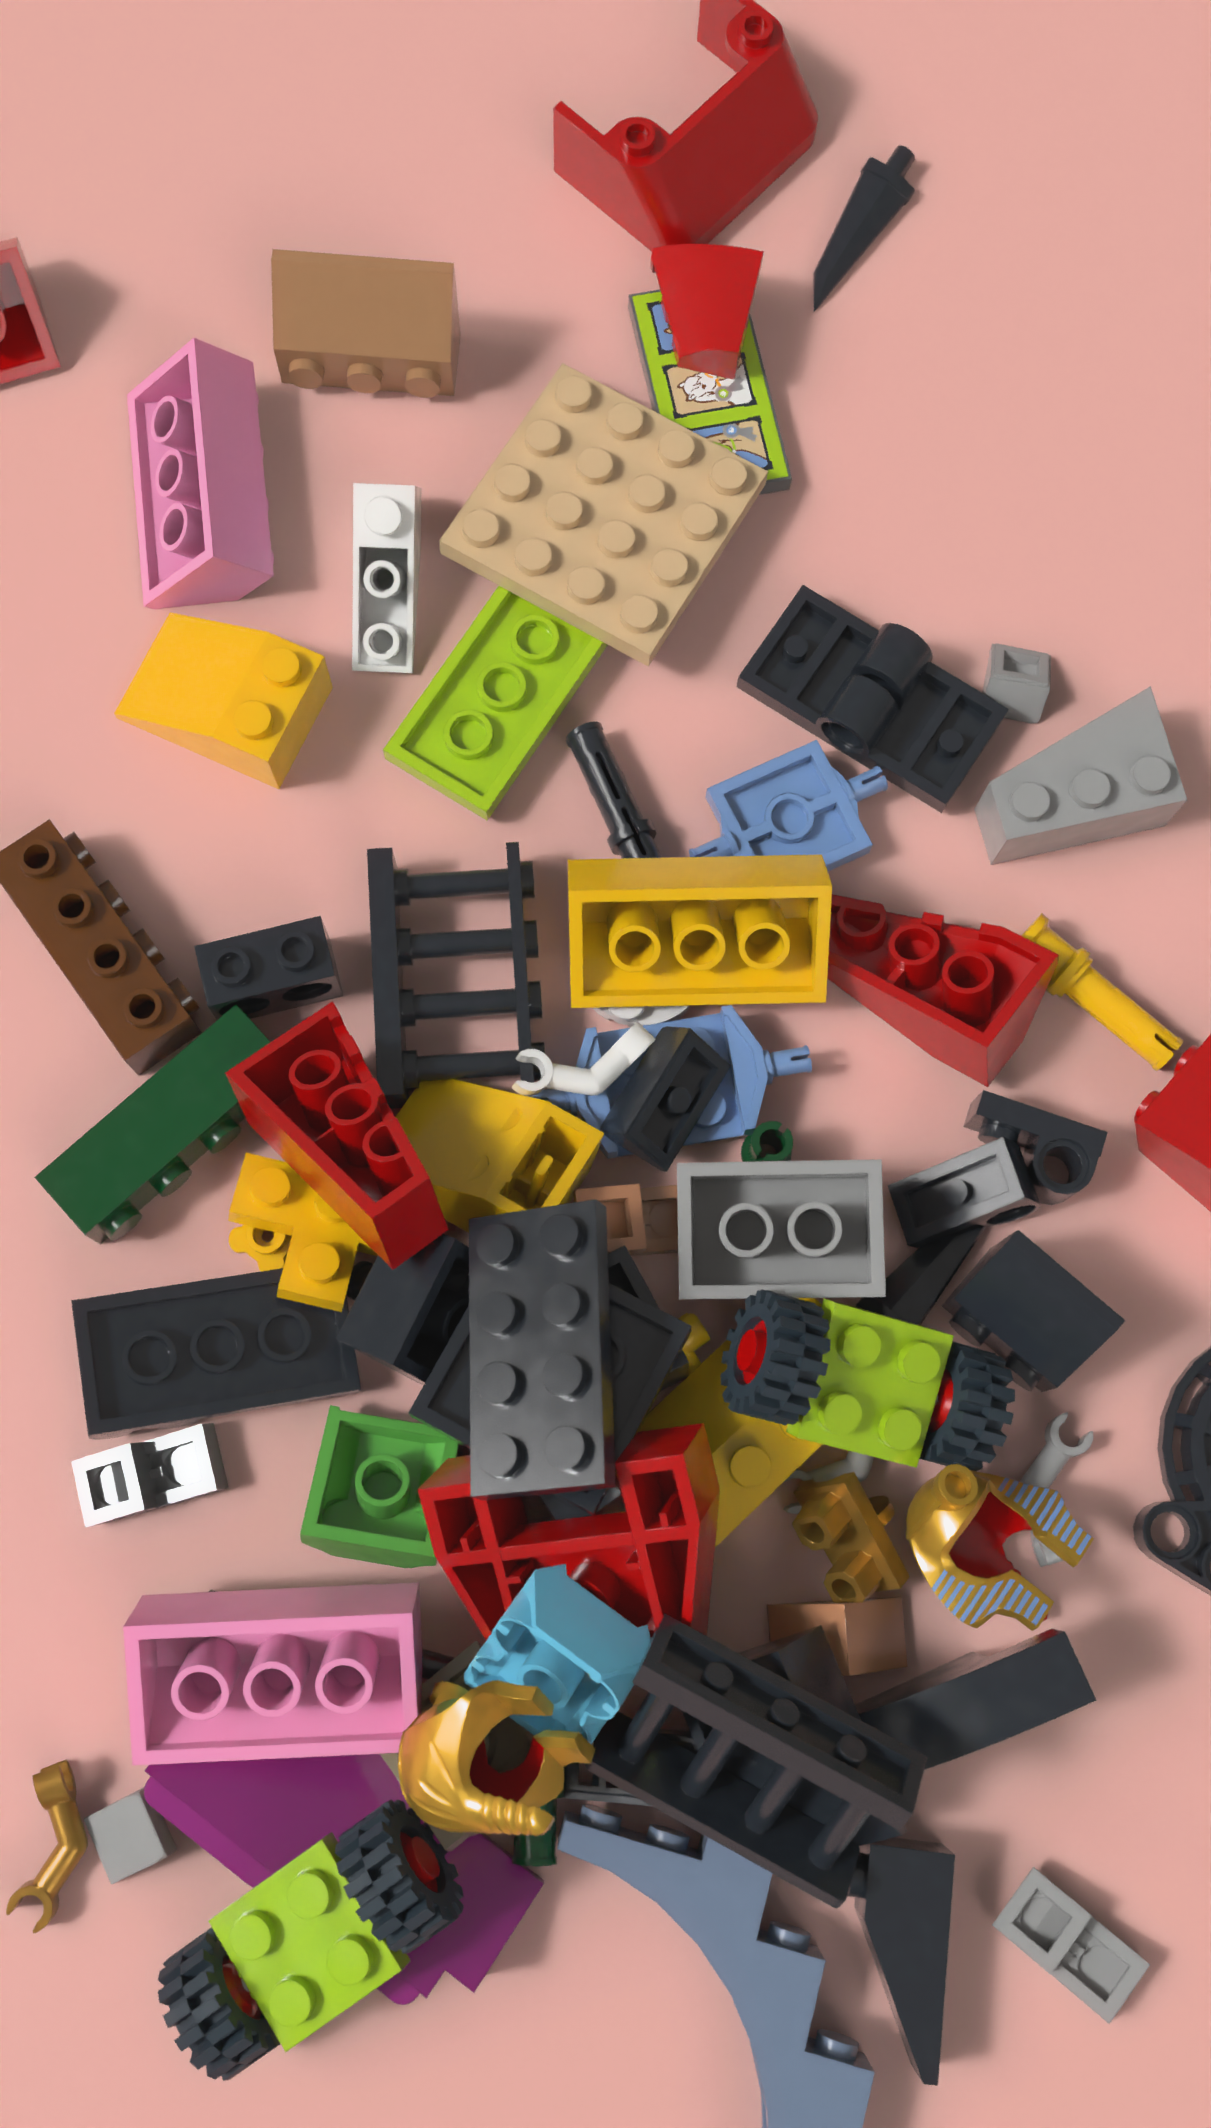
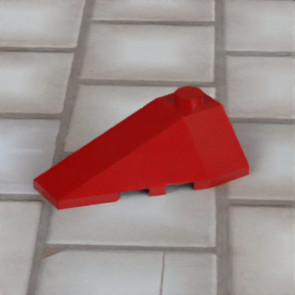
M832 894L827 979L933 1058L989 1087L1023 1042L1056 969L1059 955L1002 926L981 923L980 929L945 923L944 915L923 912L922 918L886 912L881 903Z

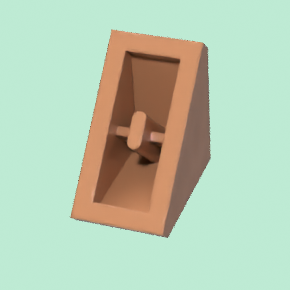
M902 1597L867 1598L864 1602L834 1603L831 1600L767 1604L769 1642L822 1625L843 1676L908 1667Z

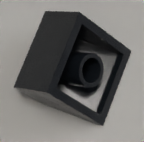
M1019 1230L991 1247L942 1304V1307L953 1316L949 1320L951 1327L972 1345L980 1347L985 1343L1007 1362L1004 1368L1012 1372V1381L1028 1391H1032L1034 1387L1041 1392L1058 1388L1125 1322L1119 1314Z

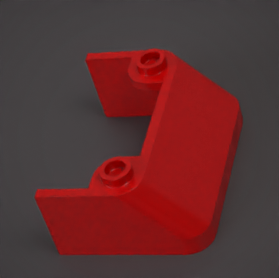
M700 0L697 42L734 70L736 74L671 134L650 119L630 117L621 120L603 135L562 101L553 107L554 172L651 252L654 247L665 245L709 244L809 150L814 143L818 113L780 22L754 0Z

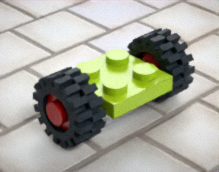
M763 1289L756 1291V1296L750 1295L745 1300L746 1310L739 1308L734 1317L737 1327L736 1330L729 1329L726 1340L730 1341L731 1345L729 1351H723L721 1363L727 1364V1369L720 1374L721 1385L727 1386L722 1394L724 1402L730 1403L728 1408L732 1412L786 1425V1432L800 1439L917 1468L919 1459L944 1466L959 1464L967 1467L969 1470L978 1471L983 1469V1462L991 1463L996 1457L993 1445L1002 1447L1007 1438L1001 1429L1003 1423L1009 1425L1012 1423L1014 1413L1007 1412L1006 1409L1007 1403L1015 1401V1390L1006 1387L1013 1380L1012 1372L1004 1368L1007 1362L1001 1356H997L996 1353L953 1342L954 1336L943 1331L825 1298L822 1307L816 1306V1303Z
M391 1799L342 1833L338 1838L340 1840L339 1843L332 1832L212 1917L208 1921L211 1925L210 1929L163 1963L165 1968L159 1971L158 1981L164 1987L158 1991L159 2003L170 2008V2011L164 2014L163 2018L167 2028L176 2026L180 2036L174 2041L181 2052L188 2047L192 2051L190 2063L199 2070L206 2065L208 2077L216 2080L222 2076L223 2081L232 2079L280 2044L285 2052H287L402 1971L411 1961L407 1953H410L460 1918L459 1915L463 1913L464 1908L460 1899L464 1895L462 1886L453 1880L459 1876L455 1864L447 1863L444 1856L449 1852L444 1849L441 1843H436L433 1838L434 1833L426 1822L421 1824L420 1817L417 1816L412 1808L407 1809L404 1801L397 1799L393 1802Z

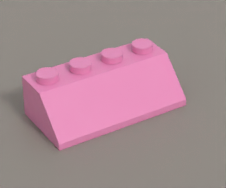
M192 338L127 394L144 607L151 609L237 601L274 576V555L271 550L269 503L265 489L264 451L260 437L259 399L255 385L254 364L243 357L197 338Z
M419 1582L142 1595L123 1626L132 1765L399 1753L402 1733L421 1714L423 1647Z

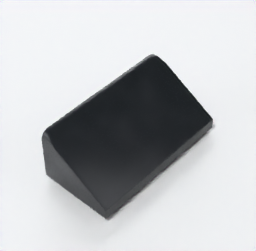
M670 1026L663 1027L655 1038L656 1040L649 1047L600 1127V1131L609 1139L664 1172H667L731 1067L725 1059L691 1028Z

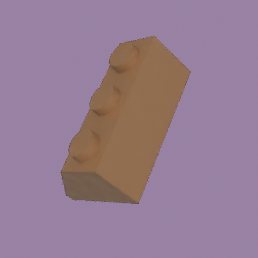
M272 250L273 350L282 383L294 384L305 389L327 386L351 388L360 393H375L377 391L405 392L421 398H431L436 395L454 396L461 337L454 263Z

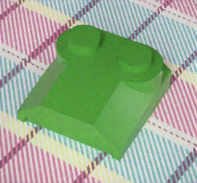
M330 1405L301 1527V1543L329 1555L401 1568L436 1566L437 1559L434 1555L418 1488L448 1458L457 1457L459 1443L425 1424L340 1410L338 1406Z

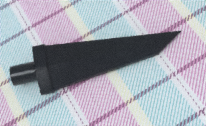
M897 146L886 164L873 157H869L861 169V175L813 273L814 312L914 194V188L904 178L915 160V156L909 148Z
M975 1224L919 1247L885 1278L886 1297H862L856 1304V1307L921 1325L987 1226Z

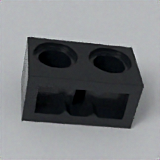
M321 916L194 946L207 1006L217 1020L234 1005H237L249 1019L343 996L330 937Z

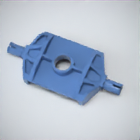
M732 1005L722 1006L720 1013L643 1025L654 1038L666 1026L691 1028L731 1065L683 1146L752 1135L756 1127L766 1085L772 1083L773 1077L812 1072L811 1058H808L810 1051L807 1045L771 1053L768 1050H763ZM596 1027L586 1028L576 1067L590 1069L630 1028L597 1033ZM649 1047L599 1095L590 1096L544 1089L539 1094L528 1097L549 1101L566 1112L570 1110L573 1116H578L580 1120L600 1130L603 1121ZM606 1135L603 1136L599 1149L607 1159L634 1155L609 1139Z

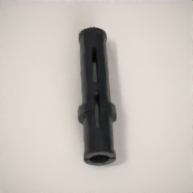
M597 721L588 722L573 729L566 736V742L576 758L590 793L595 799L611 834L607 842L612 853L620 855L621 858H662L653 840L657 835L656 829L650 819L643 818L626 782V778L602 731L601 723Z

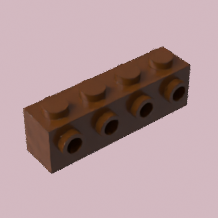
M49 819L0 851V884L123 1060L139 1076L202 1033L190 1017L200 1007L178 977L167 984L155 966L165 960V958L143 928L133 935L120 918L128 913L130 909L109 880L97 886L86 869L95 864L96 861L76 833L72 832L63 838Z

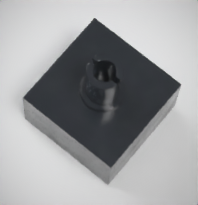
M442 1234L394 1270L379 1255L374 1264L369 1261L358 1262L353 1266L346 1293L355 1302L336 1339L424 1386L469 1306V1247L456 1238Z

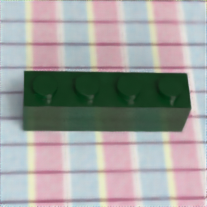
M234 1005L34 1178L85 1236L99 1244H102L108 1237L111 1241L121 1238L137 1225L142 1218L139 1210L158 1194L162 1197L168 1196L189 1179L192 1174V1170L189 1167L208 1150L212 1154L221 1151L238 1136L241 1131L239 1123L246 1117L225 1072L269 1044L270 1041L237 1005Z

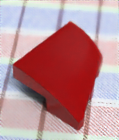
M676 244L653 248L650 267L652 273L656 272L662 294L661 307L665 322L671 327L673 334L672 347L679 368L735 380L764 251L717 244Z

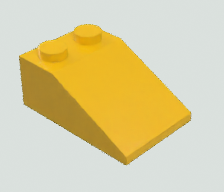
M170 612L114 714L119 720L276 789H280L333 686L325 657L321 654L267 631Z

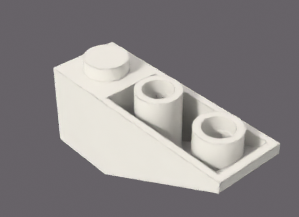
M353 483L352 671L413 673L421 554L422 488L415 485Z

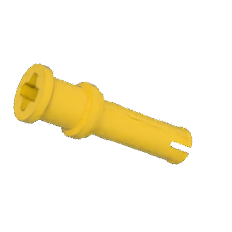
M1041 913L1021 936L1059 955L1058 964L1046 991L1052 996L1056 994L1059 998L1066 994L1146 1060L1155 1071L1162 1068L1174 1055L1172 1050H1178L1184 1040L1174 1035L1090 965L1093 962V959L1090 957L1091 953L1084 947L1076 950L1048 927L1049 918Z

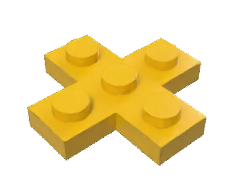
M245 1153L229 1209L228 1221L292 1236L277 1290L278 1298L342 1312L357 1251L378 1256V1254L287 1162Z

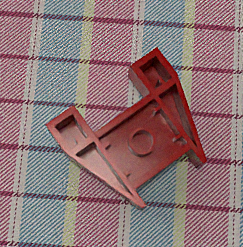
M704 1423L637 1432L615 1462L626 1508L625 1512L528 1524L522 1497L484 1501L471 1497L470 1455L448 1458L418 1488V1494L434 1555L485 1640L489 1638L494 1627L535 1569L566 1564L567 1576L636 1627L648 1625L650 1641L665 1613L707 1636L720 1487Z

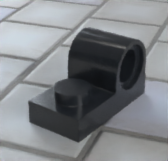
M985 1090L970 1104L963 1126L979 1132L978 1139L985 1144L1005 1137L1024 1147L1023 1157L1039 1202L1048 1205L1064 1202L1089 1184L1094 1175L1098 1158L1102 1154L1108 1133ZM1045 1156H1055L1064 1162L1069 1172L1067 1184L1056 1183L1046 1175L1043 1167Z
M1001 1137L888 1185L907 1245L916 1248L975 1224L995 1226L1015 1221L1032 1214L1041 1206L1020 1146L1005 1137Z

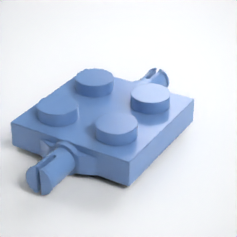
M817 740L812 741L707 788L705 798L720 825V837L694 849H689L690 857L822 854L827 871H831L870 852L873 844L859 819L857 802L881 791H886L888 789L885 775L881 777L883 771L879 766H875L869 771L846 780L830 765Z

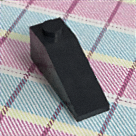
M894 1837L859 1846L860 1852L848 1897H855L854 1907L910 2063L923 2084L938 2086L955 1854L942 1843Z

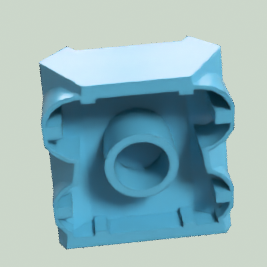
M566 1564L535 1569L464 1673V1683L472 1689L494 1680L517 1685L537 1686L553 1703V1714L551 1716L510 1715L509 1717L533 1735L544 1730L579 1732L592 1744L606 1721L613 1718L634 1686L632 1681L650 1643L648 1625L636 1627L567 1576Z

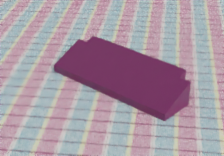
M380 1754L148 1765L144 1770L150 1776L144 1787V1797L147 1803L253 1888L332 1832L339 1843L340 1840L338 1838L342 1833L391 1799L395 1802L398 1799L404 1801L406 1808L409 1809L399 1781ZM420 1818V1823L424 1824L425 1822ZM485 1833L468 1837L454 1850L448 1851L449 1853L444 1856L447 1863L455 1864L459 1876L453 1880L462 1886L464 1897L460 1899L464 1905L463 1913L459 1915L460 1918L410 1953H407L411 1961L404 1969L376 1988L394 2003L399 2005L409 2004L419 1994L427 1999L444 1971H447L474 1993L544 1885V1880L527 1866L512 1864V1855ZM433 1834L434 1840L437 1844H439V1840L437 1839L435 1834Z

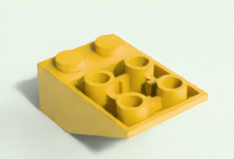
M456 1079L421 1081L419 1088L414 1090L395 1116L430 1177L445 1220L468 1233L469 1219L570 1203L573 1198V1191L579 1189L590 1172L604 1136L602 1131L549 1101Z

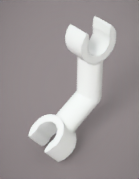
M637 1021L590 1069L552 1063L549 1057L539 1050H523L517 1055L516 1060L535 1064L541 1072V1079L535 1083L517 1080L512 1088L517 1093L525 1096L539 1094L545 1088L590 1096L599 1095L656 1039Z

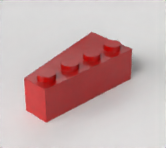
M333 1001L225 1072L248 1124L392 1270L449 1230L430 1177L398 1119L395 1118L382 1089L375 1077L373 1078L360 1049L345 1027Z

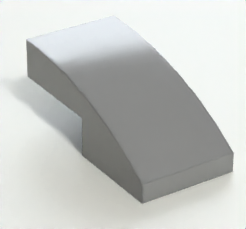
M1034 1867L992 1924L1109 2024L1150 1966L1147 1961Z

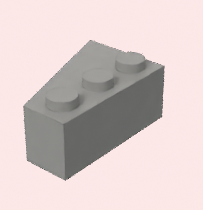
M1151 686L989 782L974 810L991 865L1167 825L1187 801V797Z

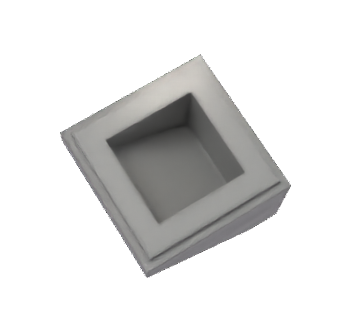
M998 643L992 644L982 693L1009 709L1005 718L1032 724L1037 723L1040 720L1050 691L1051 655Z
M144 1787L84 1818L111 1885L167 1858L177 1850L164 1817L145 1800Z

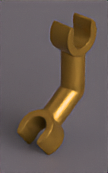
M67 1759L42 1768L40 1773L32 1775L37 1798L41 1806L46 1811L48 1810L58 1844L35 1879L27 1881L14 1892L6 1908V1915H10L23 1901L24 1896L33 1895L38 1897L43 1903L44 1911L33 1929V1934L45 1928L56 1915L59 1907L58 1893L86 1852L88 1846V1838L75 1800L77 1793L76 1783Z

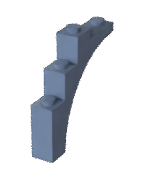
M583 1804L580 1814L565 1810L558 1836V1850L609 1870L655 1901L698 1944L731 1994L751 2045L761 2091L762 2128H862L875 2072L866 2055L858 2051L859 2043L846 2035L825 2029H818L816 2039L808 2037L826 1962L825 1958L816 1945L809 1943L811 1934L801 1928L778 1921H770L768 1931L759 1929L773 1873L701 1834L698 1849L688 1847L689 1835L669 1827L650 1824L648 1833L644 1834L620 1827L623 1816L601 1807Z

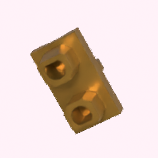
M855 1472L844 1473L834 1479L823 1482H816L814 1480L803 1481L793 1493L802 1509L792 1522V1526L803 1545L813 1551L824 1549L832 1567L825 1574L823 1584L834 1603L864 1602L874 1592L902 1588L910 1576L884 1529V1526L895 1514V1509L888 1497L883 1495L868 1498Z

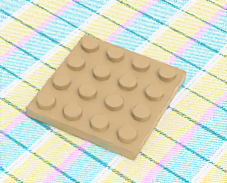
M562 363L439 540L440 554L649 667L764 488L768 471Z

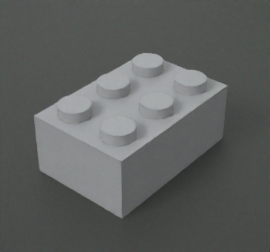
M882 1159L677 1163L679 1299H747L750 1295L756 1296V1291L761 1289L794 1298L886 1297Z

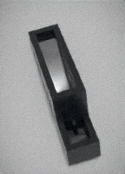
M1051 1628L989 1657L970 1652L855 1704L861 1721L927 1756L924 1769L926 1770L1042 1725L1096 1701V1698L1066 1632Z

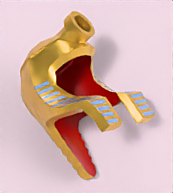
M959 1464L946 1466L935 1477L920 1487L909 1505L906 1518V1539L909 1540L913 1555L923 1576L933 1592L949 1611L964 1624L973 1628H979L995 1614L1016 1618L1031 1631H1034L1047 1619L1048 1612L1054 1604L1053 1600L1022 1577L1021 1572L1013 1567L1011 1561L1007 1560L1003 1545L1006 1539L1013 1533L1021 1530H1032L1034 1537L1073 1568L1079 1564L1094 1540L1093 1537L1078 1526L1057 1490L1037 1487L989 1473L970 1471L967 1467Z
M494 1680L468 1691L450 1682L441 1681L435 1683L429 1698L433 1707L415 1718L402 1733L399 1745L398 1773L400 1786L409 1808H412L424 1822L449 1832L505 1833L508 1835L513 1833L516 1835L532 1834L535 1836L546 1833L555 1819L547 1811L540 1809V1807L556 1798L562 1792L564 1766L573 1762L591 1764L595 1748L579 1732L544 1730L532 1737L531 1746L525 1761L515 1769L499 1774L487 1762L485 1737L490 1730L510 1715L551 1716L554 1708L553 1703L537 1686L517 1685Z

